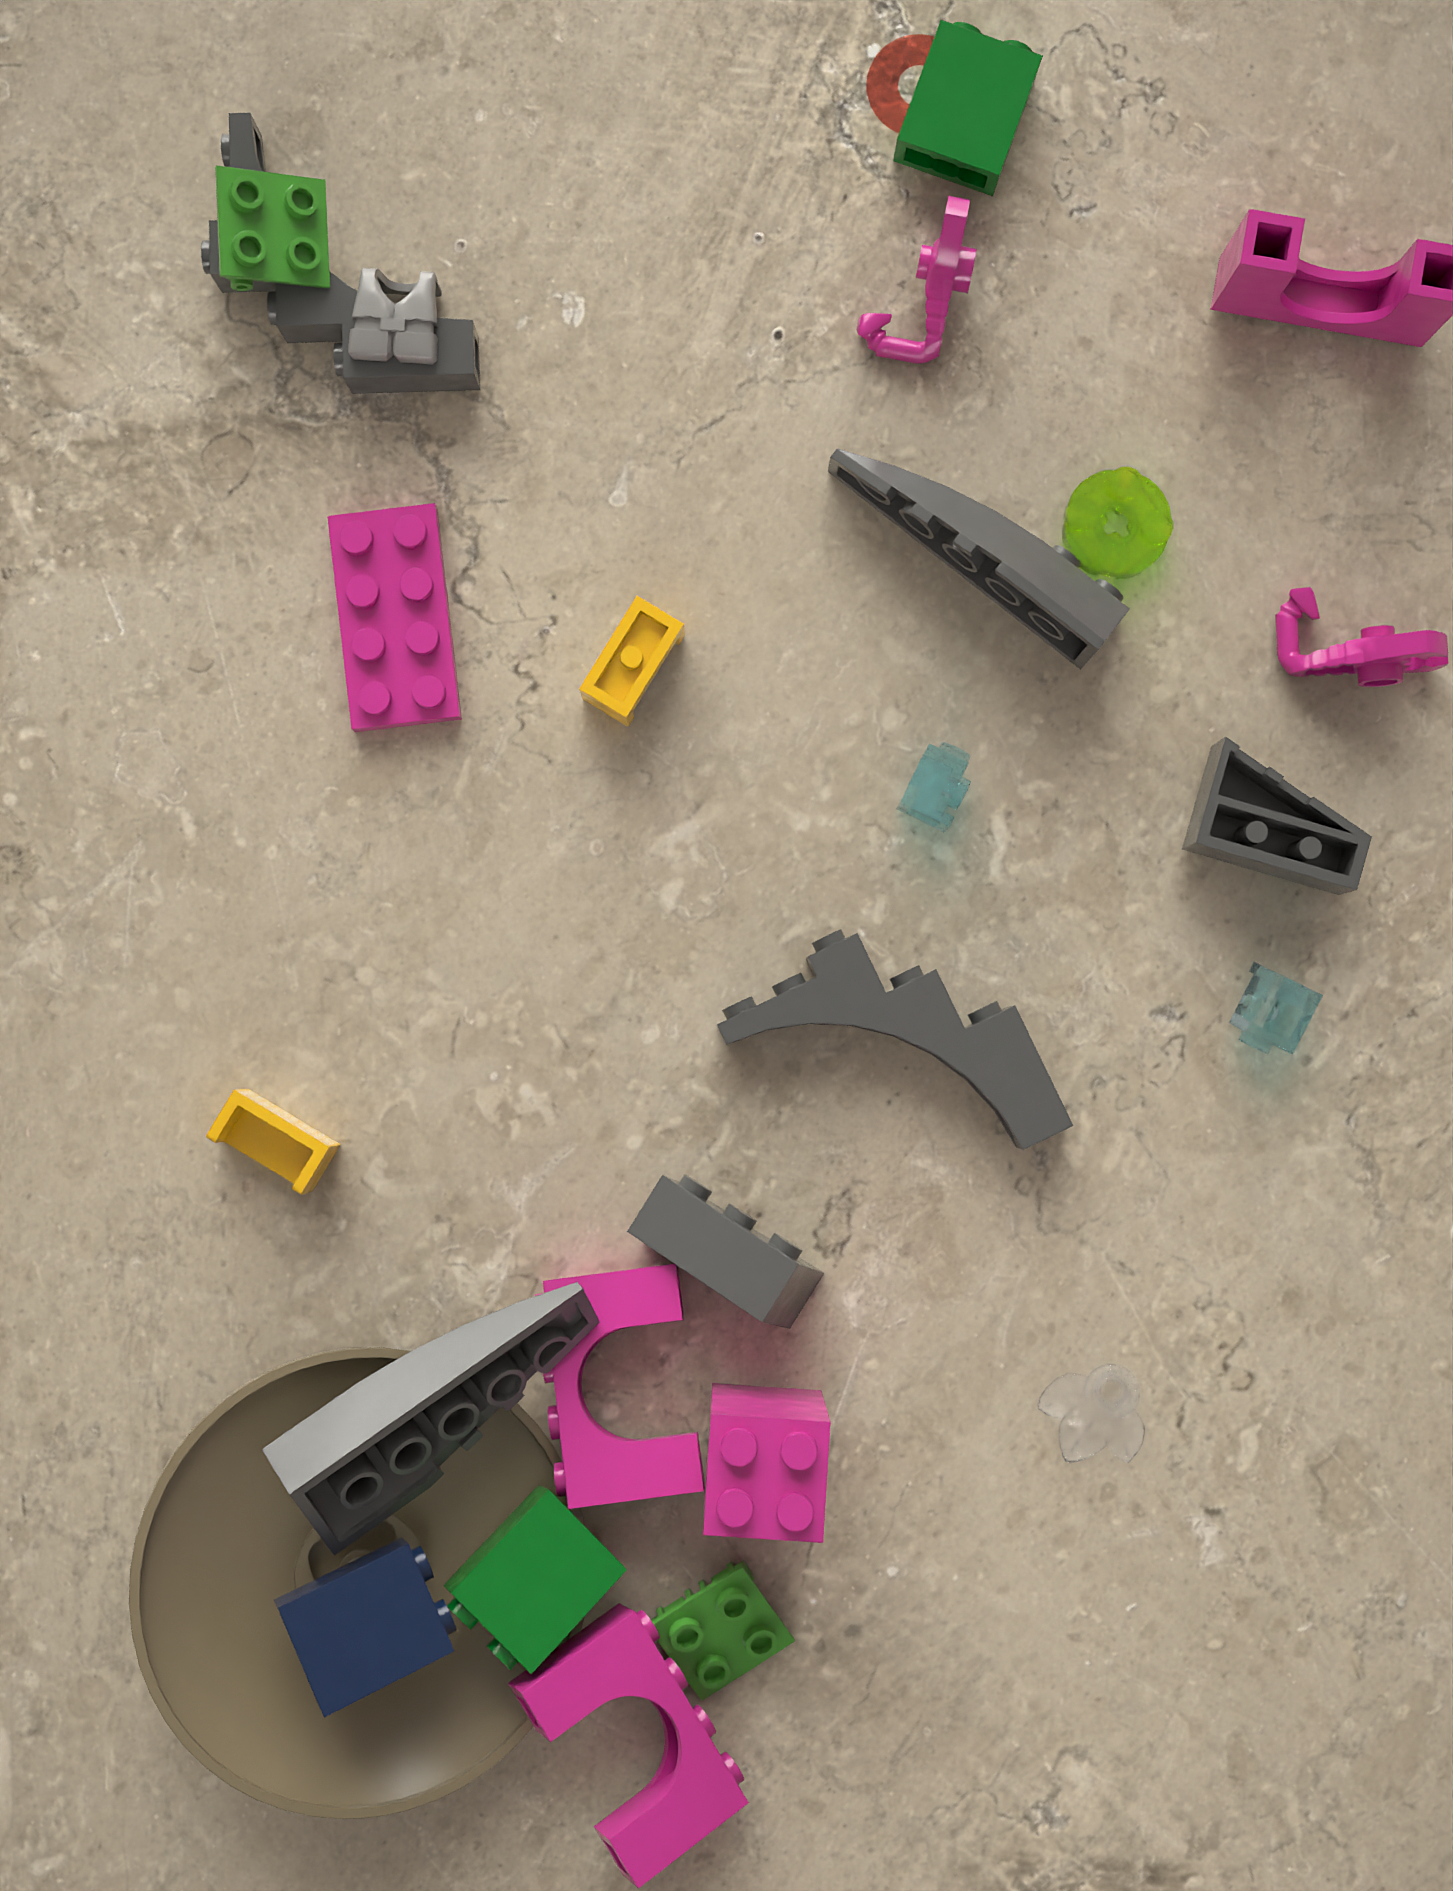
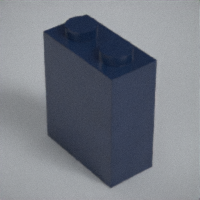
M401 1537L274 1599L324 1718L454 1652L448 1635L456 1632L457 1629L445 1601L441 1599L435 1603L433 1602L425 1582L434 1578V1575L421 1546L411 1550L409 1543Z

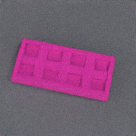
M435 503L327 516L351 729L354 732L462 720L437 506Z

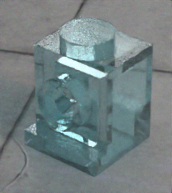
M941 742L939 748L929 743L896 809L945 832L954 819V816L945 812L947 806L957 810L971 783L970 780L962 777L971 756L964 750L946 742Z
M1253 962L1249 972L1253 973V976L1229 1023L1242 1030L1238 1040L1263 1053L1269 1054L1272 1046H1275L1293 1054L1323 995Z

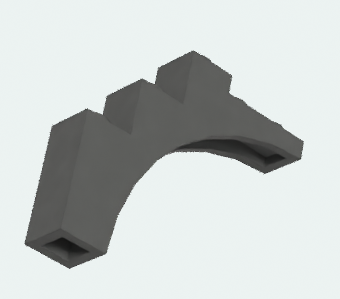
M229 113V134H222L221 154L224 166L266 172L262 135L251 113ZM209 220V240H203L201 243V259L205 274L211 275L222 293L271 291L267 295L269 321L271 325L277 326L287 343L342 342L334 343L335 373L337 376H343L352 394L480 390L479 336L473 320L437 318L438 327H434V334L438 338V356L434 364L400 363L394 355L387 362L353 360L348 353L350 329H353L355 325L352 314L357 290L348 286L331 272L329 289L253 281V289L233 290L231 288V281L225 277H220L217 220Z
M840 929L813 942L812 945L816 953L806 958L814 976L813 979L806 982L802 973L796 974L772 986L776 996L759 1005L755 1004L751 996L723 1009L722 1011L727 1020L717 1024L726 1045L766 1030L806 1024L853 1026L893 1036L931 1054L964 1078L995 1112L1015 1147L1022 1150L1073 1126L1015 1005L1001 1010L998 1001L990 1003L968 1014L971 1025L964 1027L937 969L923 974L919 965L891 978L890 981L894 989L886 993L858 933L845 938Z

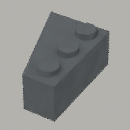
M1224 737L1213 744L1210 748L1182 850L1336 895L1356 891L1372 836L1315 797L1310 798L1283 779V775L1270 766L1266 768L1241 751L1239 749L1240 746L1229 738Z
M684 1174L679 1182L662 1175L627 1232L762 1323L790 1329L824 1275V1272L801 1259L799 1256L802 1250L776 1233L769 1239L755 1230L753 1227L757 1220L730 1203L723 1210L709 1201L708 1198L712 1191L693 1178Z

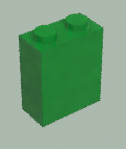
M940 20L897 137L893 161L993 197L1033 88L1043 55L1033 52L1029 46L1020 41H1001L984 35L977 27L969 23H950Z
M538 1485L443 1586L454 1596L447 1607L470 1630L479 1622L494 1637L486 1647L510 1671L519 1662L532 1674L627 1569L549 1489Z

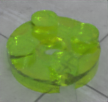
M1120 467L1116 470L1097 472L1082 481L1073 491L1067 502L1062 525L1064 546L1079 560L1081 569L1095 576L1101 574L1106 577H1116L1115 579H1128L1139 575L1152 566L1160 557L1174 528L1169 503L1163 492L1152 480L1141 475L1132 467ZM1113 511L1117 515L1124 514L1129 520L1126 525V530L1129 534L1122 537L1116 531L1108 535L1103 528L1108 522L1106 513Z

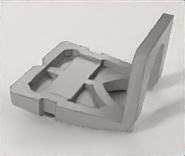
M362 268L352 314L355 325L353 329H350L348 353L353 360L387 362L394 355L400 363L434 364L437 361L438 338L434 334V327H438L436 297L442 296V291L435 272L420 271L417 283L403 284L389 280L379 269ZM385 294L407 296L394 304Z

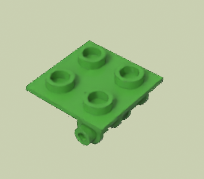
M216 165L220 277L230 280L231 288L237 291L253 289V281L329 289L330 271L325 179Z
M744 1560L736 1565L730 1561L726 1564L727 1568L710 1578L711 1584L708 1585L702 1579L698 1582L700 1591L694 1594L688 1588L684 1591L686 1600L682 1596L665 1608L660 1606L656 1609L657 1616L651 1619L660 1636L657 1642L677 1664L687 1682L702 1701L795 1642L792 1634L754 1583L755 1577Z

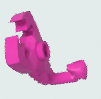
M948 196L940 238L936 240L933 247L922 245L916 278L926 280V339L919 342L886 336V330L881 328L891 322V314L866 313L859 317L857 333L866 339L868 348L873 350L876 356L915 364H922L939 357L942 343L941 336L945 328V317L948 313V302L952 291L968 294L977 249L961 246L969 210V199Z
M1311 587L1291 589L1289 601L1282 604L1280 612L1275 614L1278 660L1284 670L1294 677L1326 676L1327 674L1338 676L1346 673L1349 675L1357 674L1358 686L1383 687L1402 683L1403 673L1430 672L1445 667L1449 663L1448 641L1445 633L1422 630L1395 634L1394 626L1389 625L1363 628L1360 630L1361 638L1349 640L1341 645L1336 644L1326 650H1317L1310 655H1300L1297 619L1303 617V612L1312 620L1320 619L1316 598Z

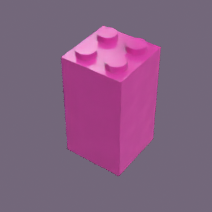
M712 1383L703 1535L823 1543L831 1421L821 1390Z

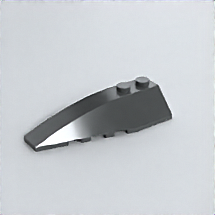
M836 449L831 455L828 467L830 474L1080 670L1100 649L1130 608L1121 602L1123 595L1120 591L1103 579H1097L1095 582L1079 569L1081 564L1070 551L1059 545H1055L1053 548L1050 547L1043 540L997 511L948 486L895 465L841 449Z
M578 1282L522 1300L466 1323L403 1355L335 1397L331 1402L264 1447L262 1451L289 1495L335 1556L436 1483L444 1475L439 1466L460 1446L468 1451L484 1436L479 1428L500 1407L509 1411L525 1396L522 1392L525 1389L526 1382L537 1371L548 1373L600 1321L584 1289Z

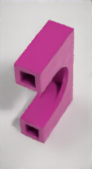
M1249 209L1219 257L1210 310L1422 347L1453 316V245L1417 239L1402 258L1391 266L1370 271L1327 269L1310 264L1299 258L1305 218Z
M676 1264L543 1281L544 1293L578 1282L584 1289L600 1321L548 1373H543L545 1384L554 1382L556 1405L548 1406L547 1413L551 1440H561L563 1462L554 1463L557 1496H567L568 1509L704 1491L705 1483L698 1432L644 1439H629L617 1436L604 1429L592 1417L585 1404L582 1392V1375L585 1363L595 1346L605 1337L625 1328L684 1320L678 1266Z
M618 1603L554 1649L532 1674L525 1670L508 1684L535 1730L550 1742L602 1704L619 1697L636 1696L646 1698L657 1710L663 1724L665 1736L663 1757L657 1772L640 1792L594 1826L622 1875L639 1889L749 1802L739 1787V1784L744 1781L739 1767L727 1752H723L720 1755L711 1740V1737L716 1734L713 1723L699 1705H695L692 1708L682 1690L688 1686V1683L682 1671L670 1657L664 1660L655 1646L654 1642L660 1638L656 1627L643 1610L636 1613L634 1610Z

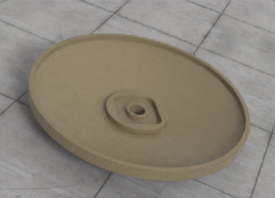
M356 1347L325 1351L290 1361L263 1373L239 1387L206 1414L173 1452L149 1496L135 1537L129 1580L131 1631L138 1664L154 1703L178 1740L206 1769L236 1790L257 1801L284 1811L320 1818L357 1819L380 1817L420 1807L463 1788L490 1770L510 1753L534 1727L508 1684L526 1669L518 1662L510 1671L486 1647L494 1637L479 1622L470 1630L450 1609V1614L457 1629L456 1632L448 1635L454 1652L324 1718L274 1602V1599L348 1564L352 1559L362 1557L402 1537L409 1543L411 1550L421 1546L427 1557L434 1578L425 1583L433 1602L435 1603L443 1599L446 1605H448L454 1596L443 1585L538 1485L549 1489L568 1508L567 1496L558 1497L555 1487L554 1463L562 1462L539 1425L517 1403L509 1411L500 1407L479 1428L484 1436L468 1451L460 1446L439 1466L444 1475L429 1489L334 1556L289 1495L262 1449L361 1380L409 1353V1350L385 1347ZM581 1507L569 1509L585 1526ZM585 1616L557 1647L581 1631Z

